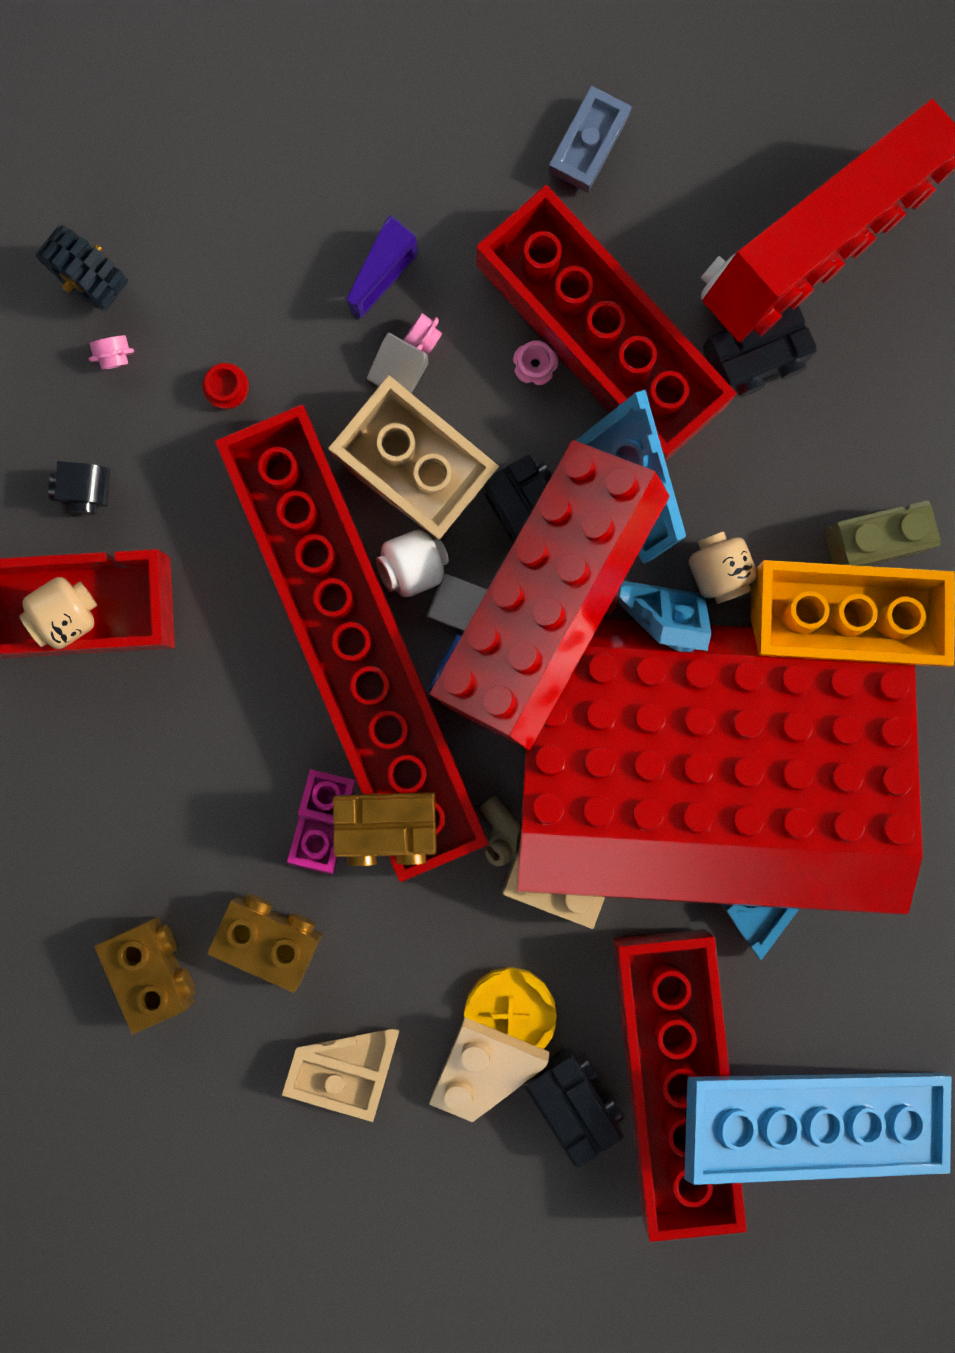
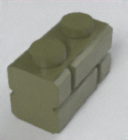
M929 500L910 504L906 507L902 506L839 521L824 530L831 562L838 565L872 566L922 554L941 546L937 524Z

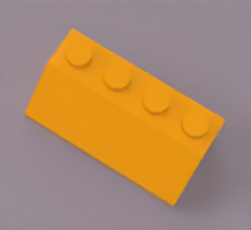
M763 560L756 568L757 577L751 583L750 618L759 656L937 667L954 666L955 571Z

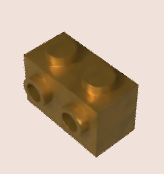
M248 893L246 898L236 897L230 901L207 954L295 993L301 985L323 933L314 930L316 923L307 917L296 913H290L288 917L272 911L273 904L260 896Z
M159 917L94 946L132 1035L186 1011L195 1002L192 996L196 992L193 979L186 968L180 969L174 955V951L177 950L175 937L168 925L162 926Z

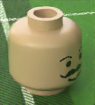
M723 531L697 541L700 551L692 554L689 559V565L703 597L715 598L716 603L719 604L752 591L749 584L756 579L757 570L744 539L735 537L727 540Z
M56 577L24 598L22 604L25 612L19 615L25 628L41 647L49 644L55 649H62L93 628L94 617L90 610L95 608L97 604L81 581L72 586L66 579Z

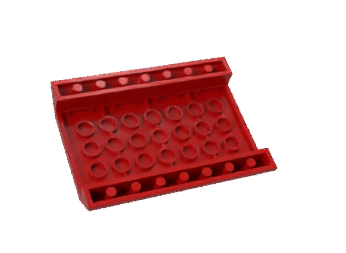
M602 619L530 751L525 749L517 892L895 915L909 914L923 858L915 665L759 656L753 627L710 625L711 638L707 651L694 649L689 652L673 650L665 644H659L635 620Z

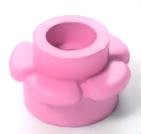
M421 313L403 341L428 355L442 335V332L435 328L439 319L435 317L434 320H431Z
M125 335L100 339L89 343L92 357L88 359L92 363L99 362L101 370L118 368L128 365L127 356L132 355L134 349H129Z
M530 341L520 346L514 354L515 374L519 380L526 384L534 382L535 385L546 384L552 379V372L558 367L557 354L543 341ZM538 360L540 365L533 367L531 361Z

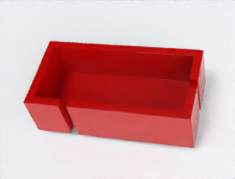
M158 549L116 551L115 557L106 552L0 558V659L175 649L171 557ZM56 577L66 579L72 586L81 581L97 604L95 608L90 610L94 617L93 628L62 649H55L49 644L41 647L30 635L19 617L20 614L25 612L22 604L24 598Z

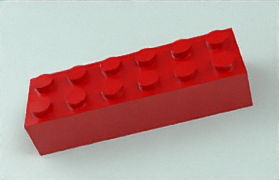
M933 98L741 248L702 299L703 303L739 343L754 331L759 336L765 334L782 318L781 313L788 307L794 310L813 293L815 285L820 281L826 284L846 265L842 259L846 261L851 256L854 259L859 257L876 241L877 238L873 235L874 233L876 235L880 232L887 234L907 215L903 209H910L912 207L913 210L919 208L937 190L932 183L935 181L939 185L955 171V122Z
M547 184L476 246V267L544 342L555 351L563 363L609 413L634 393L646 390L665 462L726 409L737 393Z
M572 440L429 694L450 710L530 751L670 497L656 471Z
M706 929L613 938L642 1221L649 1242L747 1232L742 1183L693 1185L684 1179L688 1077L730 1076L715 937Z

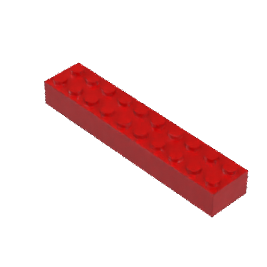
M299 405L216 440L218 450L362 794L435 793L436 853L426 854V863L411 865L396 864V855H389L399 882L489 845L486 833L304 405Z

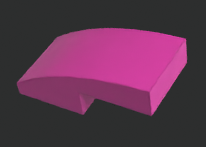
M310 769L298 811L299 819L287 860L288 865L334 875L338 857H335L333 799L337 795H353L356 782L354 779Z

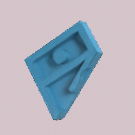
M623 581L614 600L659 644H665L671 649L681 652H689L694 649L708 650L711 628L706 598L701 593Z

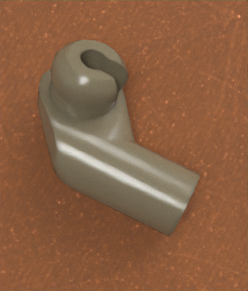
M494 794L478 809L492 825L489 845L485 851L486 858L494 866H503L512 862L516 856L521 826L498 796Z

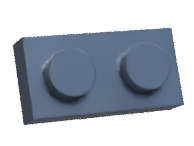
M591 85L549 164L548 173L589 193L630 116L632 106Z

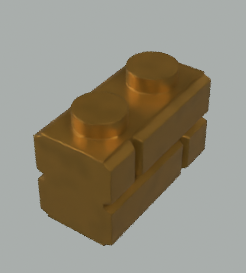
M435 793L334 796L335 857H347L348 866L376 865L377 856L396 855V864L426 863V854L436 853Z

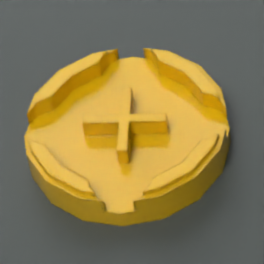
M515 967L494 969L478 979L468 993L464 1009V1018L476 1021L541 1049H545L550 1042L556 1027L555 1001L545 982L532 972Z

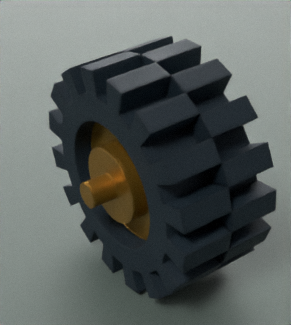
M63 225L57 226L35 254L40 263L46 266V269L56 275L57 279L63 283L61 288L68 294L71 291L76 294L78 293L85 301L102 311H106L128 283V279L123 276L122 271L116 268L110 259L102 255L103 249L99 245L95 244L92 247L87 240L79 237L74 231L67 229Z

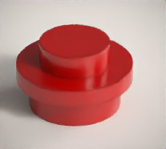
M220 363L211 367L205 374L202 383L203 393L214 407L223 410L234 409L246 400L249 393V381L243 370L231 363Z

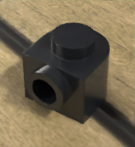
M57 461V471L52 473L49 478V499L69 505V512L97 515L98 507L108 506L111 469L94 464Z

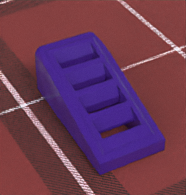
M389 215L385 220L347 297L351 314L358 320L363 318L418 256L416 236L392 215Z

